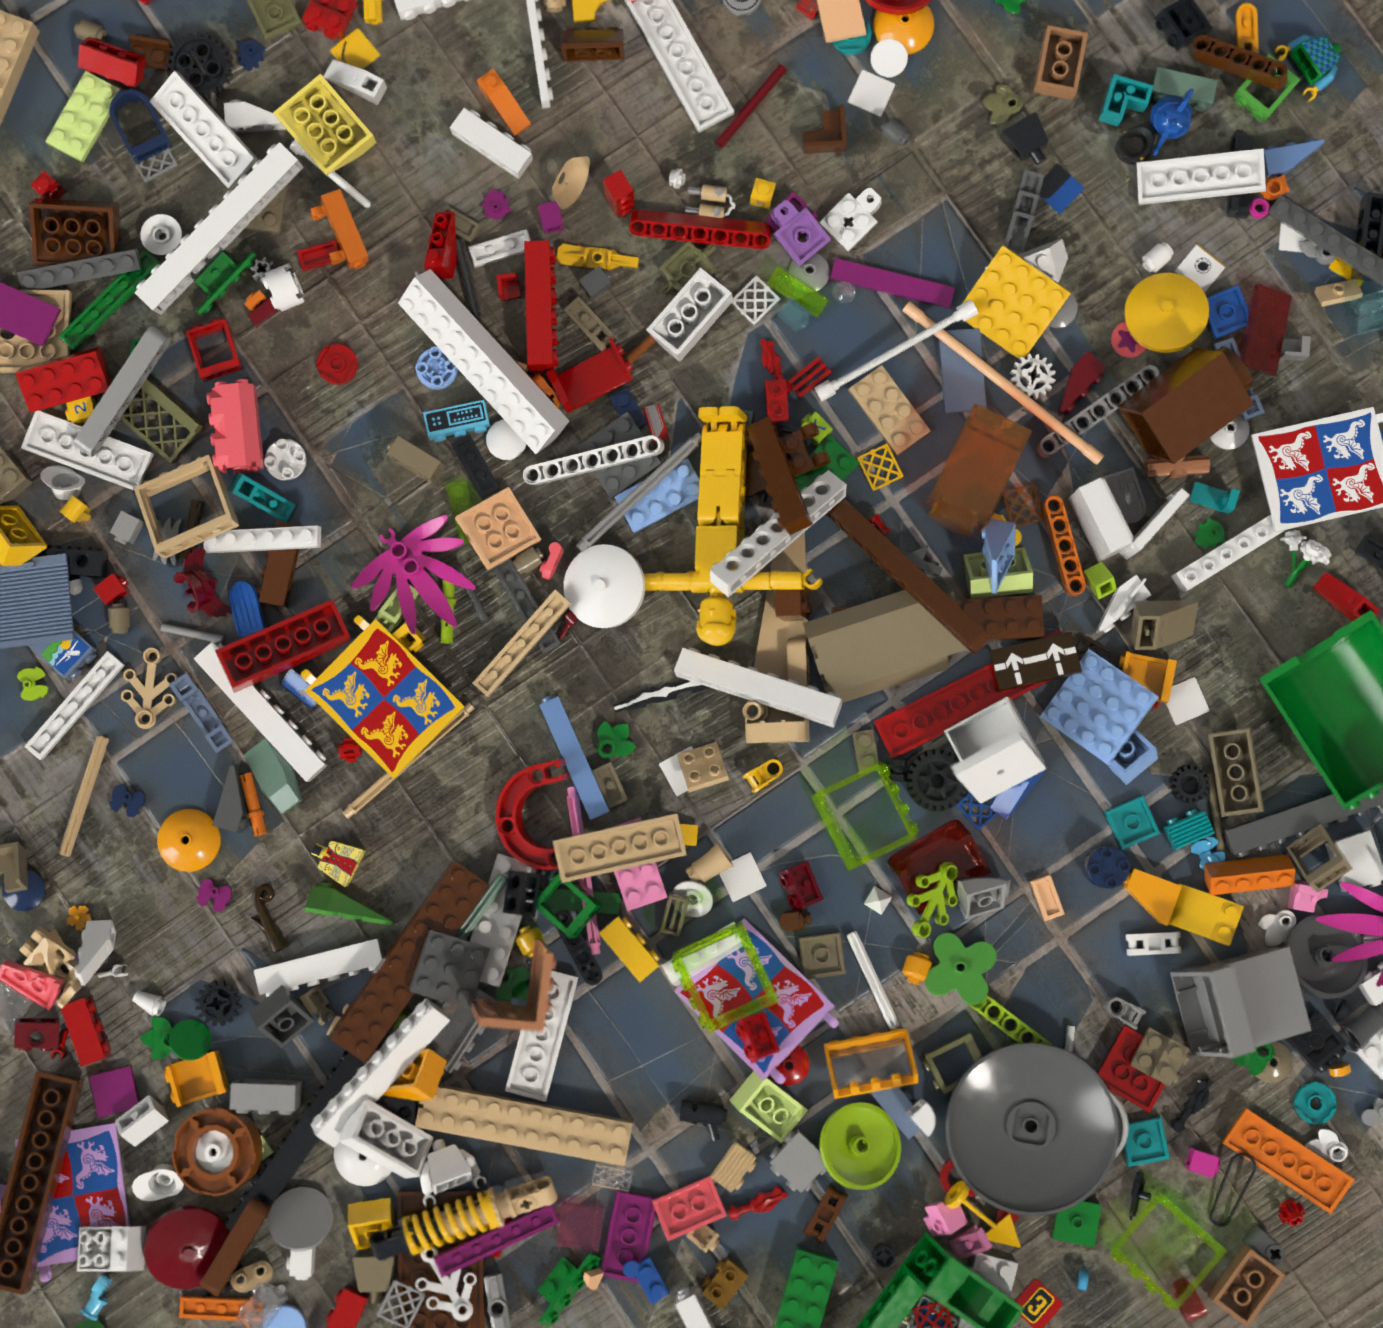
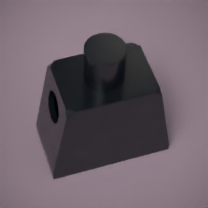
M1036 111L1002 131L1001 141L1021 162L1031 157L1035 165L1038 166L1047 159L1042 149L1047 146L1048 138Z

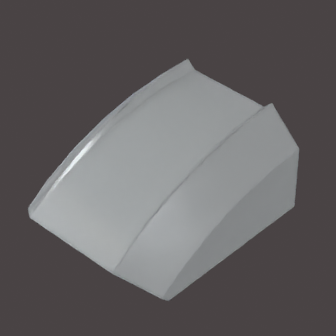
M971 877L957 880L956 896L958 897V906L964 919L997 911L1005 907L1010 891V879Z

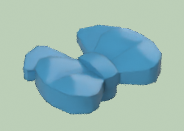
M1207 836V839L1203 838L1191 844V852L1198 854L1201 858L1199 866L1202 870H1204V864L1224 862L1225 860L1224 851L1211 853L1210 849L1218 844V839L1213 836Z

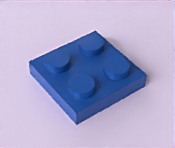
M1238 285L1207 298L1209 304L1207 323L1215 340L1255 323Z

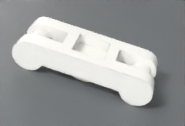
M1180 932L1126 934L1129 948L1126 949L1127 956L1181 953L1178 939L1181 938ZM1165 939H1170V947L1165 946ZM1136 940H1142L1143 948H1137Z

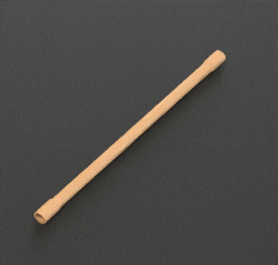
M911 301L902 310L926 329L936 324ZM940 329V331L938 330L934 334L1080 450L1094 464L1098 465L1103 459L1104 454L1091 444L1085 442L947 331Z

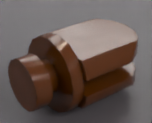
M803 910L785 911L779 918L780 927L785 931L805 929V923L812 925L811 913L807 912L804 915Z

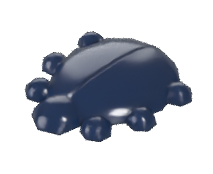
M255 40L239 43L238 47L240 50L236 55L237 58H241L239 65L245 66L247 71H251L253 66L254 68H259L258 62L264 61L262 55L266 48L262 47Z

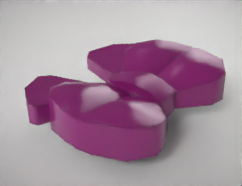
M206 879L200 884L199 896H196L198 904L204 907L210 898H214L213 910L219 912L227 908L225 904H228L232 897V889L227 885L219 888L214 885L211 879Z

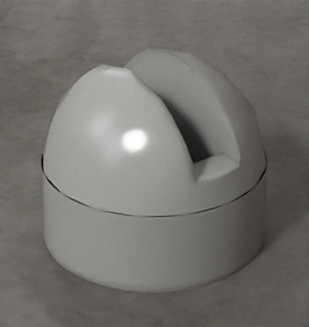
M82 580L69 581L70 594H80L83 589Z

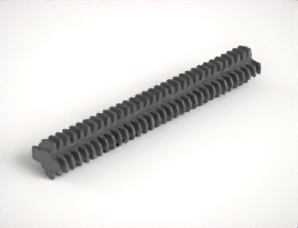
M456 239L457 259L459 261L460 273H462L461 276L468 305H470L469 310H471L470 313L476 319H482V315H480L482 312L479 310L481 308L478 305L480 303L477 300L478 298H476L478 297L477 293H475L477 291L474 288L475 283H472L474 280L471 278L473 277V274L470 273L472 272L470 271L471 266H468L470 263L467 261L469 259L466 256L468 254L465 251V242L463 241L464 239Z

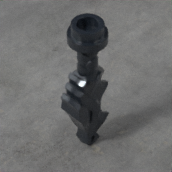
M1207 1078L1206 1080L1197 1079V1088L1187 1094L1188 1100L1184 1103L1185 1109L1178 1119L1172 1118L1170 1121L1171 1124L1169 1126L1178 1133L1184 1131V1123L1191 1113L1195 1115L1200 1109L1205 1108V1105L1208 1104L1209 1088L1214 1084L1212 1080Z

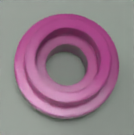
M1256 198L1249 204V214L1256 219L1264 218L1270 209L1268 202L1262 198ZM1255 206L1261 207V212H1257Z

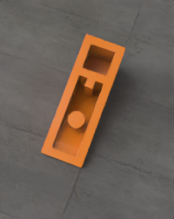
M491 69L477 79L480 91L514 136L531 125L494 69Z

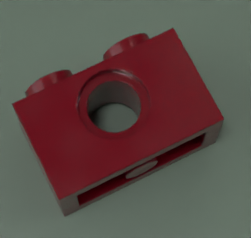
M16 1018L14 1048H19V1051H31L32 1048H41V1051H53L54 1048H58L60 1018ZM34 1031H40L43 1034V1037L40 1039H34L32 1038L31 1033H33Z

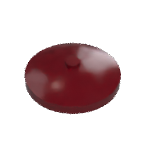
M182 1206L166 1212L153 1223L145 1238L144 1258L148 1270L155 1279L168 1287L176 1289L200 1287L202 1279L230 1234L229 1229L225 1227V1221L217 1213L200 1206Z

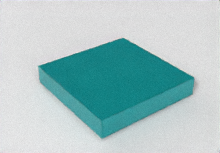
M1143 795L1104 811L1120 850L1160 834Z
M1161 1116L1128 1122V1137L1123 1147L1128 1167L1170 1159Z

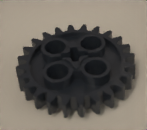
M198 31L197 37L189 33L190 39L188 40L182 36L183 43L181 44L176 41L175 43L178 48H170L174 55L167 56L172 61V63L166 64L169 69H172L167 74L170 76L174 71L179 72L203 99L204 95L211 99V93L219 96L218 89L220 88L225 91L226 89L223 84H230L227 77L234 76L229 71V69L235 68L233 64L229 63L233 60L231 55H227L230 49L228 47L223 48L225 43L223 41L218 42L216 36H213L211 39V35L206 32L204 37L200 31ZM203 48H208V53L205 56H200V51ZM191 50H194L197 59L202 63V67L208 74L210 82H207L204 73L198 69L199 65L193 58ZM186 58H190V64L183 67V61ZM215 65H218V72L215 74H211V68ZM196 76H201L200 83L193 85V79Z

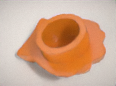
M1285 175L1265 178L1266 191L1260 192V194L1265 199L1271 201L1279 198L1283 193L1290 192Z

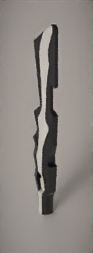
M685 680L675 686L666 682L660 688L651 687L650 690H641L638 695H630L626 701L615 704L613 707L615 713L623 710L640 709L647 707L646 704L661 703L676 699L678 694L692 690L693 694L710 687L689 680Z

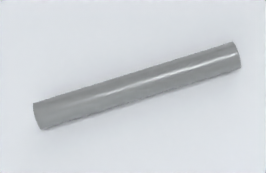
M166 623L161 624L160 630L216 643H223L224 640L223 635Z

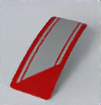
M659 404L644 407L643 410L651 436L659 437L663 442L670 440Z

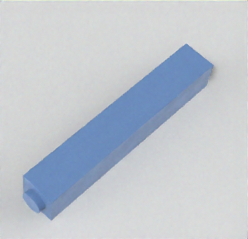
M551 695L542 699L543 703L539 706L563 759L565 758L567 769L590 820L610 812L560 697Z

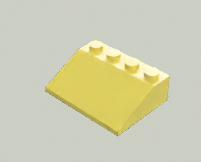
M321 74L273 112L275 117L326 176L360 157L377 143L373 134Z

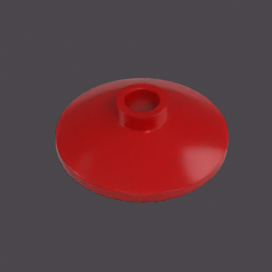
M797 1046L776 1068L786 1078V1081L781 1085H796L808 1074L809 1058L800 1046ZM786 1062H792L793 1067L791 1069L785 1068Z

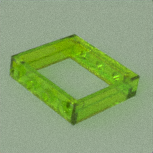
M881 761L811 795L848 871L919 837L917 834L919 828L914 820H910L908 813H910L909 808L905 802H901L898 796L900 790L895 782H891L889 775H891L890 770ZM877 770L908 835L856 859L825 795Z
M743 921L673 952V960H671L675 972H680L682 979H680L684 991H689L691 995L689 998L693 1010H698L700 1014L698 1017L699 1023L702 1028L706 1027L708 1033H712L779 1002L778 995ZM737 933L766 995L711 1019L682 958Z
M1160 1191L1110 1248L1112 1252L1111 1257L1119 1265L1124 1262L1129 1267L1127 1272L1136 1280L1139 1277L1146 1282L1144 1287L1153 1295L1156 1292L1163 1297L1161 1302L1170 1310L1173 1307L1176 1310L1180 1308L1227 1252L1222 1245ZM1158 1203L1216 1252L1177 1300L1170 1296L1119 1250Z

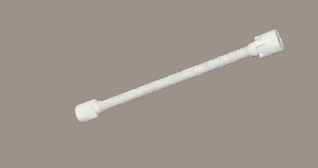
M971 299L956 307L957 311L953 312L952 316L950 315L945 320L943 319L938 324L936 323L931 328L929 327L924 332L922 331L917 336L915 335L910 338V340H906L903 344L900 343L896 348L893 347L889 352H884V354L877 356V358L870 360V362L868 361V363L863 364V366L861 365V367L856 368V370L854 369V371L847 373V375L845 374L840 379L838 378L831 382L827 380L817 385L814 389L821 402L835 395V391L840 386L859 377V375L861 376V374L866 373V371L868 372V370L875 368V366L882 364V362L884 363V361L889 360V358L891 359L896 354L898 355L903 350L905 351L910 346L912 347L917 342L919 343L924 338H928L931 334L933 335L938 330L940 331V329L945 328V326L947 327L960 320L966 321L979 313Z

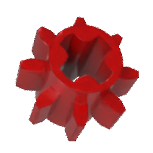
M352 737L343 738L344 743L338 744L340 759H345L346 763L357 762V757L362 756V747Z
M1288 1199L1279 1205L1278 1216L1283 1224L1288 1222L1290 1226H1296L1303 1222V1216L1306 1214L1300 1201L1295 1203L1293 1199Z

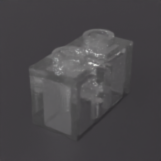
M271 1282L259 1283L252 1291L254 1295L251 1299L245 1301L239 1308L240 1313L236 1318L246 1327L267 1328L287 1301L288 1297Z

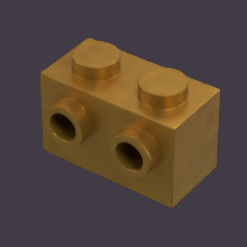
M729 1256L725 1260L722 1258L714 1269L717 1271L713 1276L708 1275L701 1284L703 1287L702 1294L721 1310L749 1276L748 1272Z

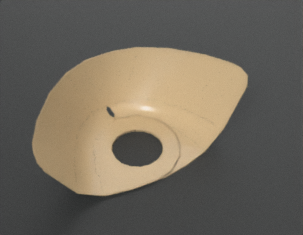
M589 157L572 158L564 164L552 187V194L561 209L571 206L583 191L589 172ZM565 172L564 180L559 184V178Z

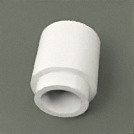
M1165 242L1154 246L1143 256L1144 268L1149 272L1159 271L1171 260V256L1174 254L1172 248Z

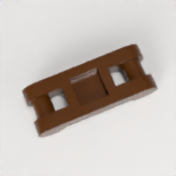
M829 1184L803 1233L807 1236L812 1235L816 1238V1241L823 1243L848 1194L843 1191L840 1193L835 1190L834 1186ZM831 1197L837 1200L835 1206L828 1203ZM817 1222L823 1225L821 1231L815 1228Z

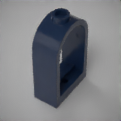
M119 90L111 101L110 115L134 163L138 164L168 148H172L173 146L149 99L143 93L136 90ZM129 102H140L149 109L161 135L132 148L118 122V113L123 105Z

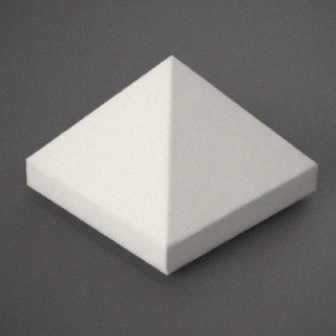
M874 886L864 904L882 915L892 896Z

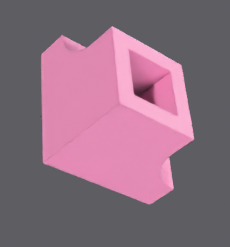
M1299 880L1298 884L1291 886L1287 908L1314 913L1316 902L1321 898H1327L1328 889H1322L1317 893L1307 881Z
M941 1201L930 1203L924 1207L928 1215L923 1219L933 1237L951 1235L969 1223L961 1206L951 1209Z

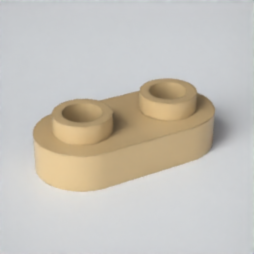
M258 1261L237 1270L231 1277V1285L238 1292H247L269 1282L274 1275V1269L268 1262ZM260 1268H264L262 1275L258 1274ZM240 1277H244L242 1284L238 1283Z

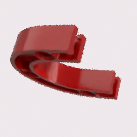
M565 758L533 765L519 771L503 787L497 801L496 827L503 845L515 859L535 869L553 870L558 869V865L555 859L554 847L539 844L527 833L522 819L523 806L529 794L536 788L569 779L567 771L558 775L559 777L553 778L550 770L551 766L556 765L557 768H560L561 765H565ZM538 770L543 774L541 781L536 777ZM508 820L513 823L512 830H509L507 827Z

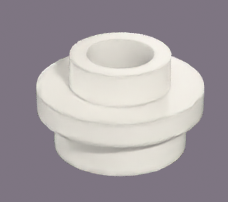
M681 168L672 169L670 172L669 185L673 186L674 189H679L685 183L686 176Z

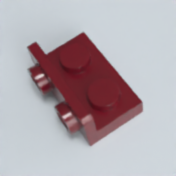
M808 861L778 873L780 883L787 893L788 903L793 910H801L824 900Z

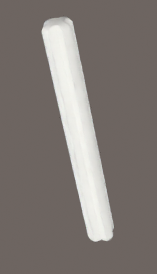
M853 931L847 934V939L889 1029L892 1030L899 1027V1021L858 933Z

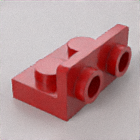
M765 380L766 415L770 417L776 426V422L789 420L786 380Z
M764 1011L742 1018L736 1024L737 1036L739 1039H742L745 1056L747 1059H750L751 1064L780 1052Z

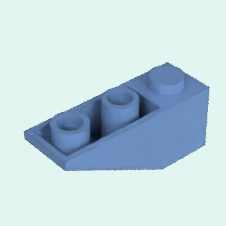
M1312 138L1301 144L1290 142L1285 144L1284 147L1277 148L1274 145L1264 148L1265 178L1286 175L1317 151L1325 141H1317L1316 138Z

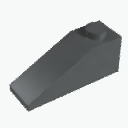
M230 765L212 826L241 833V830H244L247 825V811L242 784L239 778V767Z

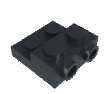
M1179 0L1162 9L1154 17L1156 28L1164 32L1168 45L1174 47L1176 51L1190 45L1197 36L1205 35L1213 29L1194 0Z
M1316 1012L1309 1018L1312 1031L1285 1038L1314 1074L1318 1071L1320 1073L1325 1072L1331 1066L1329 1062L1333 1058L1337 1060L1342 1058L1347 1053L1345 1049L1348 1045L1319 1012Z

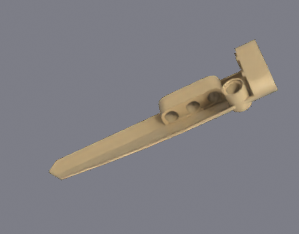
M805 532L772 560L770 572L780 570L782 572H802L803 574L806 571ZM775 589L767 590L754 668H757L760 673L766 675L767 673L776 674L779 676V679L785 681L787 679L797 681L800 686L807 688L808 685L811 686L809 641L803 623L808 622V620L783 621L776 617ZM747 700L743 707L746 743L810 742L809 719ZM753 706L758 708V714L755 717L750 715V709Z

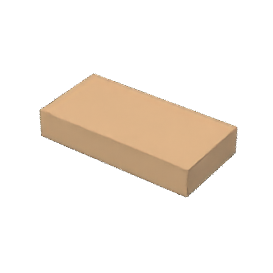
M1050 874L1030 881L1044 921L1065 914Z

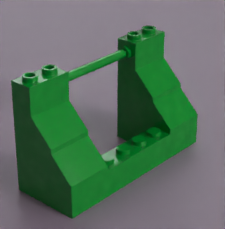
M925 1232L856 1328H898L905 1317L910 1314L911 1309L923 1296L924 1292L975 1328H1011L1015 1321L1020 1318L1024 1308L951 1249Z

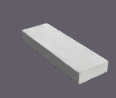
M525 229L468 248L474 267L477 268L525 253L524 241H531L528 230Z

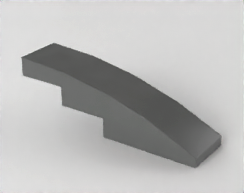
M1025 169L1004 243L1005 246L1016 254L1024 252L1045 176L1044 174Z

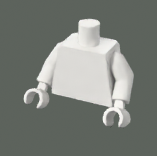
M438 1139L432 1143L434 1152L427 1155L428 1161L424 1163L420 1175L422 1193L425 1194L423 1198L425 1207H427L425 1202L427 1198H432L434 1206L436 1204V1199L431 1192H434L435 1195L472 1181V1185L475 1188L479 1189L477 1186L478 1179H482L483 1184L486 1185L487 1181L485 1177L480 1176L479 1173L481 1171L474 1156L463 1149H458L454 1144L446 1147L443 1139Z

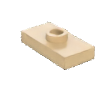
M1356 279L1315 287V294L1321 307L1361 299L1363 294Z

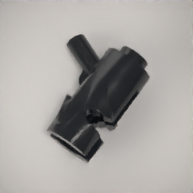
M682 1100L679 1121H685L694 1125L703 1123L704 1127L709 1128L712 1141L720 1139L716 1125L722 1126V1122H726L728 1109H724V1104L701 1101L698 1102L696 1109H693L692 1101Z

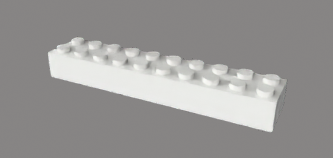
M280 142L277 145L273 144L267 150L268 155L263 160L259 159L252 166L253 170L238 180L239 185L234 190L230 189L223 196L224 200L219 205L216 204L210 209V215L205 220L201 219L194 226L195 230L190 235L187 234L181 239V245L176 250L172 249L165 256L166 260L161 265L158 264L152 269V275L147 280L143 279L137 285V290L134 293L153 311L162 315L194 282L193 280L304 168L298 159Z
M431 269L414 277L398 304L535 454L549 447L569 423V420Z

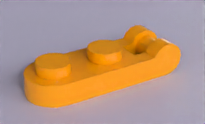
M1244 3L1239 6L1235 13L1236 46L1243 49L1244 46H1250L1251 52L1259 54L1257 9L1250 3Z

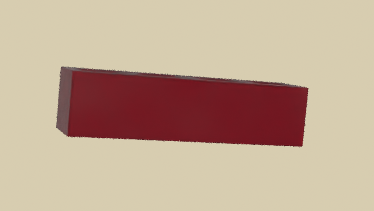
M268 298L252 311L248 317L258 328L279 310L274 308L270 298Z

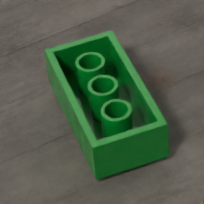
M796 1245L772 1328H820L839 1263L837 1257Z

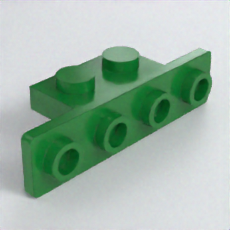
M221 251L193 280L208 294L195 311L198 314L202 312L206 314L213 307L212 302L216 298L220 299L227 292L226 287L231 282L234 284L242 276L240 272L245 267L249 269L255 263L254 258L256 254L250 251L236 265Z
M589 1253L579 1268L567 1257L563 1256L537 1290L550 1303V1306L538 1320L540 1324L550 1327L558 1321L560 1313L571 1304L573 1296L585 1285L583 1279L585 1272L598 1268L599 1262L602 1259L599 1255Z

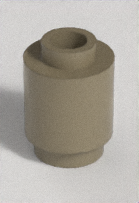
M86 19L78 21L74 28L77 39L82 41L89 36L105 42L107 37V30L103 29V26Z
M531 546L517 555L516 559L512 562L522 575L524 573L528 574L542 565V559L545 557L539 548L534 549Z
M112 604V608L108 609L111 633H129L128 628H131L130 608H125V604Z

